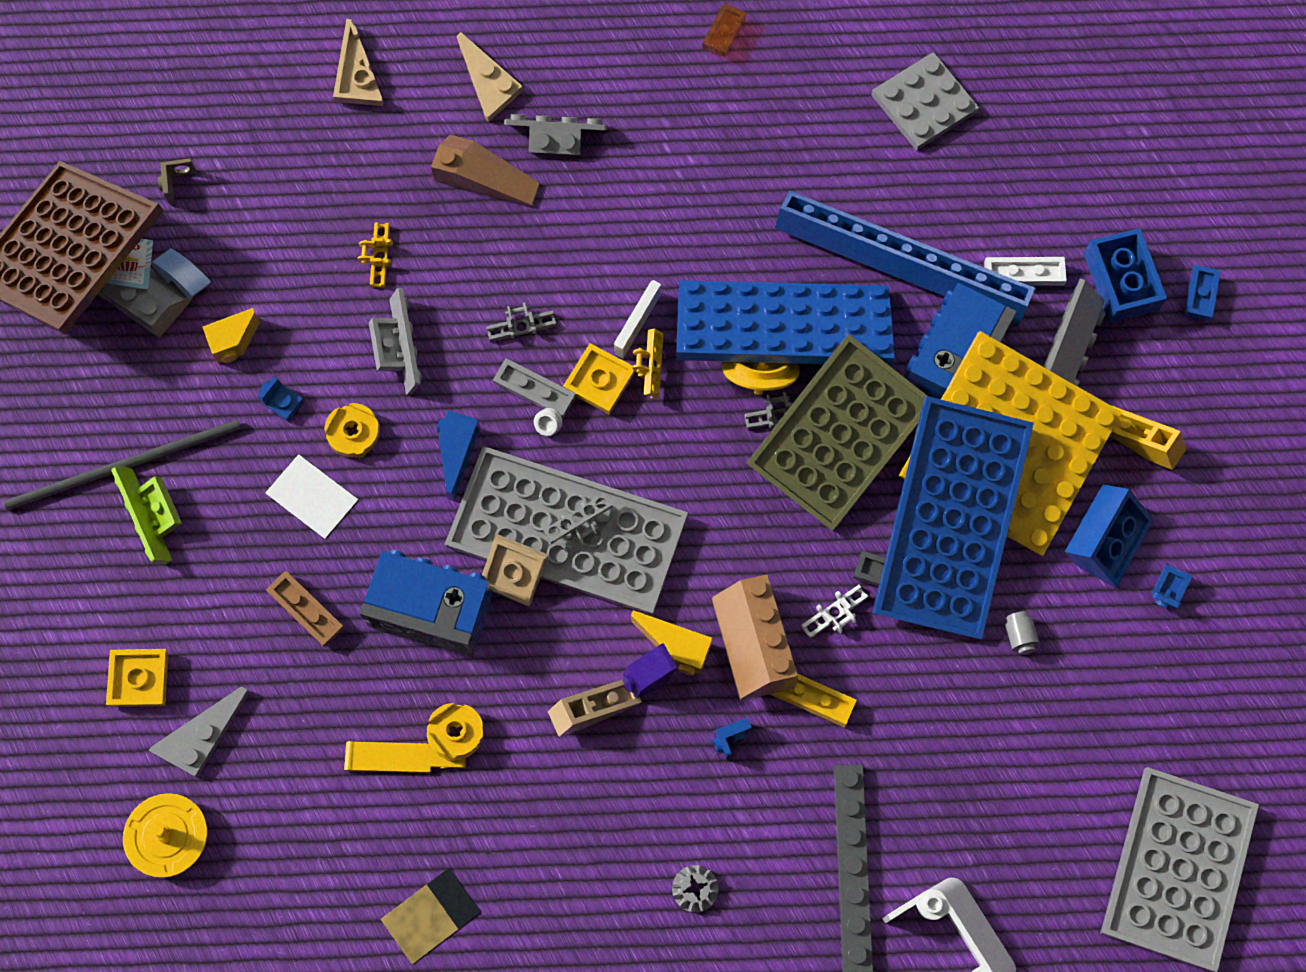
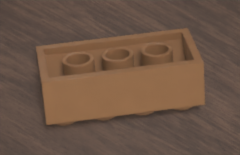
M768 575L740 580L713 596V607L740 701L794 689L798 675Z

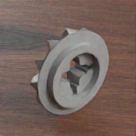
M700 865L687 866L678 872L674 878L672 885L673 897L676 903L686 911H705L713 905L717 898V879L705 867ZM692 876L697 884L707 883V886L700 890V901H698L694 893H683V891L691 887L690 877Z

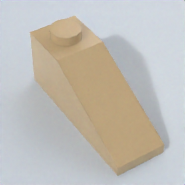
M619 680L563 698L548 711V714L558 736L561 737L639 705L642 701L640 697L635 699L633 693L628 692L623 680Z

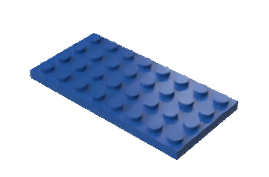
M679 280L676 360L825 364L847 334H850L889 366H894L895 355L889 286Z
M929 396L924 397L872 613L982 639L1034 422Z

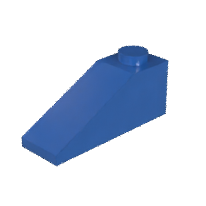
M447 410L445 418H440L437 433H439L446 492L449 500L455 501L481 427L478 419Z

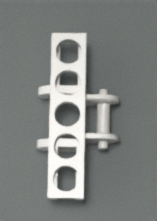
M857 585L842 597L840 592L837 591L835 593L837 601L822 610L820 604L816 606L819 613L801 625V628L810 639L831 624L834 626V631L837 630L839 633H842V627L850 621L856 623L855 613L852 614L850 610L868 598V595L862 591L860 585ZM859 592L861 597L854 601L851 595ZM832 607L839 609L840 614L837 617L830 615L829 610ZM846 614L847 617L841 620L839 623L836 621ZM821 616L825 620L824 624H820L818 618ZM811 623L816 624L818 628L809 632L807 626Z

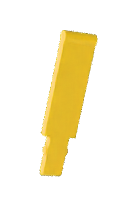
M346 742L345 771L431 773V768H466V758L458 759L455 762L447 761L445 758L437 755L429 744Z

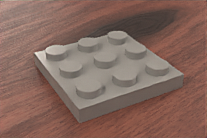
M934 52L874 88L871 93L872 97L916 151L978 113L979 109L977 104Z

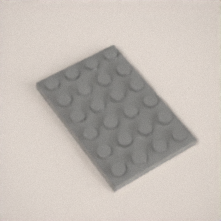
M1146 767L1142 775L1100 934L1210 972H1217L1259 804Z

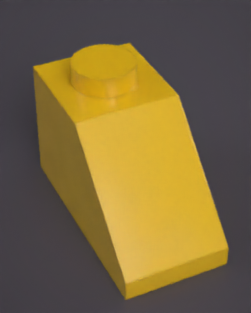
M253 308L203 326L212 355L218 364L232 362L246 351L260 324Z

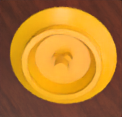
M722 362V371L730 381L739 386L754 389V393L757 395L763 394L764 390H777L790 386L798 379L800 373L797 363Z
M159 794L143 801L130 814L123 831L124 851L131 864L142 873L159 878L175 876L190 868L201 856L207 841V824L202 811L190 799L177 794Z

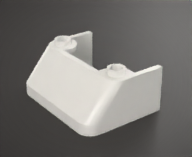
M957 878L943 880L882 918L886 924L913 906H916L920 914L929 920H937L947 914L979 964V967L972 972H1016L1015 964L964 883Z

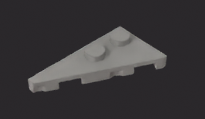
M241 686L153 745L149 751L198 778L248 696L249 691Z

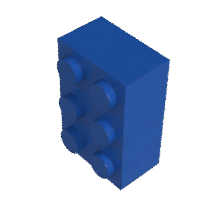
M1138 228L1090 240L1084 252V257L1097 292L1105 300L1103 308L1106 311L1105 314L1109 324L1159 311L1167 297L1141 229Z

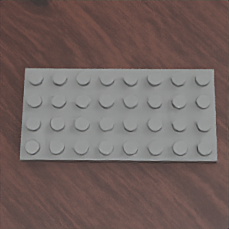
M483 446L446 539L445 547L487 561L494 538L499 534L548 554L540 579L653 616L688 512ZM605 493L612 504V508L594 518L592 523L593 525L597 524L598 528L596 530L598 534L592 532L582 538V544L579 540L575 541V534H568L555 543H550L548 537L543 532L545 528L560 520L562 514L567 516L580 508V503L587 504ZM603 500L596 504V506L603 508L607 503ZM593 507L588 509L591 515L594 514L595 509ZM581 514L573 515L574 522L579 523L583 520ZM586 522L576 529L581 533L590 526ZM564 524L561 525L562 529L567 530ZM556 528L555 530L551 531L549 535L552 537H556L557 535H559L560 531L558 528Z

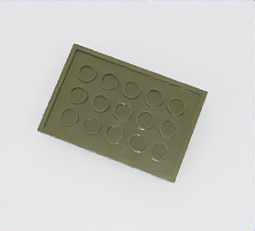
M847 334L746 464L833 531L918 424L924 397L927 395L854 337Z

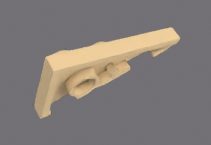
M346 19L333 94L334 101L383 106L382 96L356 27L352 23V19Z
M460 32L456 36L459 47L465 59L478 100L482 106L485 119L490 122L523 92V86Z

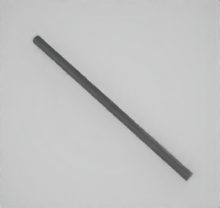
M237 419L5 500L4 506L9 511L112 475L111 469L115 466L132 468L241 430L240 423Z

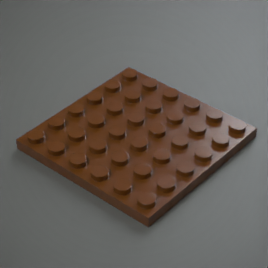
M59 161L0 233V302L66 335L133 248L140 242L148 229L156 222L164 209L154 201Z

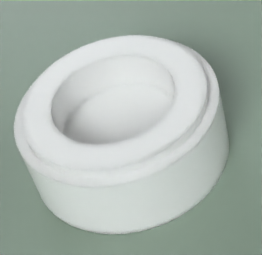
M552 408L541 410L534 418L535 429L543 436L554 435L562 427L561 415Z

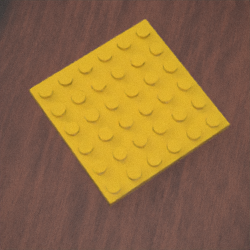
M980 331L973 340L941 400L1034 422L1007 537L1034 553L1043 556L1122 412ZM910 456L899 474L903 479L906 476Z

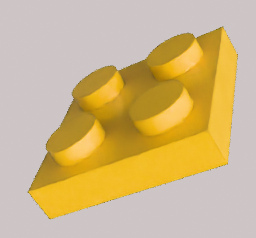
M589 343L563 387L576 393L577 398L610 415L636 371L632 369L631 364Z
M167 649L110 650L106 705L108 707L165 706L169 651Z

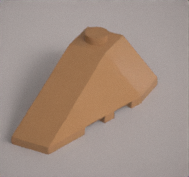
M449 135L439 144L431 165L434 181L529 207L533 206L540 186L538 181L477 142L454 135Z

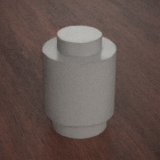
M1026 611L1016 612L1007 616L1005 626L1012 651L1019 652L1020 655L1036 651L1035 647L1040 642L1033 618L1029 617Z

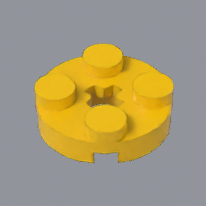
M358 403L348 404L349 406L334 409L325 423L326 439L336 453L345 457H364L376 445L379 439L380 425L375 415L368 407ZM354 424L358 425L357 430L359 432L356 435L348 436L349 433L346 428H352Z
M455 703L445 704L436 709L428 721L427 739L431 749L437 755L450 762H455L458 759H464L472 755L480 747L484 739L483 723L480 715L472 707L465 704L464 706L455 705ZM451 726L455 728L461 727V735L458 737L449 736V728Z

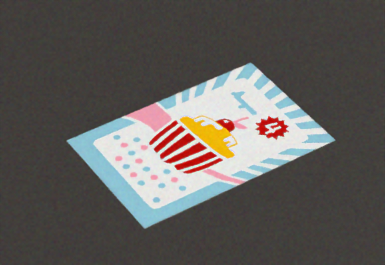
M141 239L111 276L107 284L148 290L153 240Z

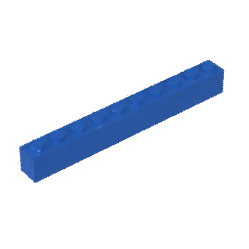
M790 190L779 210L775 226L777 230L943 296L946 295L949 289L954 291L957 283H960L1005 305V308L1009 307L1016 310L1011 323L1018 326L1035 290V287Z

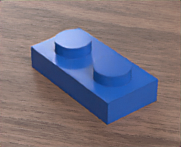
M1200 265L1193 266L1184 316L1211 321L1221 270Z

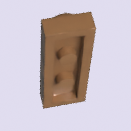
M287 571L283 572L266 589L324 648L345 629Z

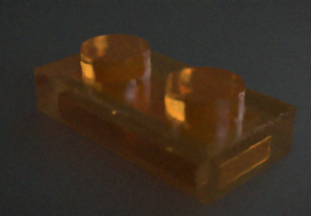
M724 3L702 43V48L725 58L746 19L747 12Z

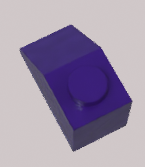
M665 644L658 645L628 665L623 673V683L628 692L633 693L635 699L664 686L677 669Z

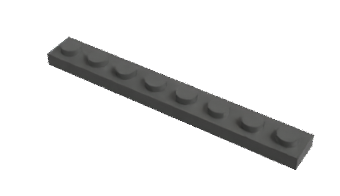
M834 765L842 972H873L863 765Z

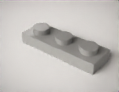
M505 358L493 379L495 385L542 409L552 408L556 410L562 419H564L576 398V393Z

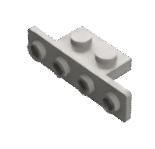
M511 114V119L504 120V125L530 126L529 152L580 155L582 129H608V124H602L603 119L587 118V123L577 122V117H562V121H552V116L536 115V120H527L524 114Z
M397 288L390 298L393 318H372L369 321L377 371H402L406 394H413L421 384L422 377L416 364L417 348L413 345L412 341L413 326L408 319V299L404 296L403 288Z

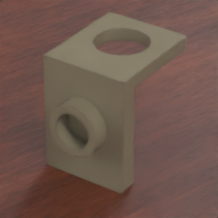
M191 158L160 163L161 176L158 177V185L169 205L175 204L172 177L197 174V168ZM177 166H187V167H189V168L184 169V170L175 169V167H177Z

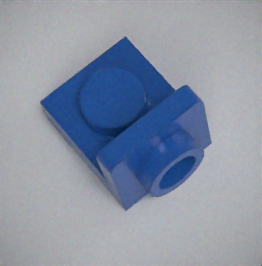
M275 376L262 385L258 395L263 406L287 422L291 420L304 403L302 397L282 385Z
M748 717L716 729V738L712 739L717 754L723 753L725 760L731 758L732 755L727 741L731 740L732 744L748 738L747 733L752 728Z

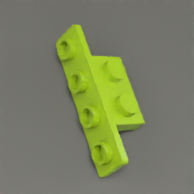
M115 466L111 469L115 478V484L120 489L125 501V507L130 512L135 524V530L142 540L147 557L152 563L168 564L172 561L163 537L180 526L182 522L162 477L154 476L140 487L132 468Z

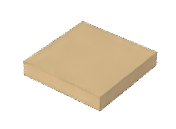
M497 534L482 575L489 581L493 592L530 606L548 554Z

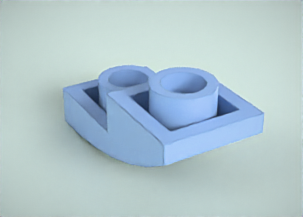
M171 248L151 262V265L168 284L173 281L189 300L211 283L195 265Z

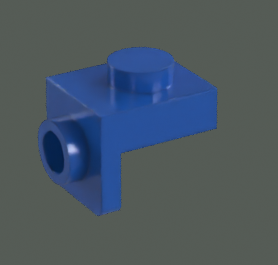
M1165 563L1151 592L1152 596L1156 598L1155 603L1167 609H1171L1172 606L1179 608L1192 574Z

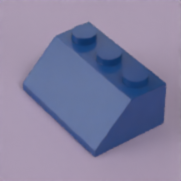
M1102 485L1072 540L1069 542L1065 553L1079 568L1107 584L1117 587L1154 519L1129 489Z

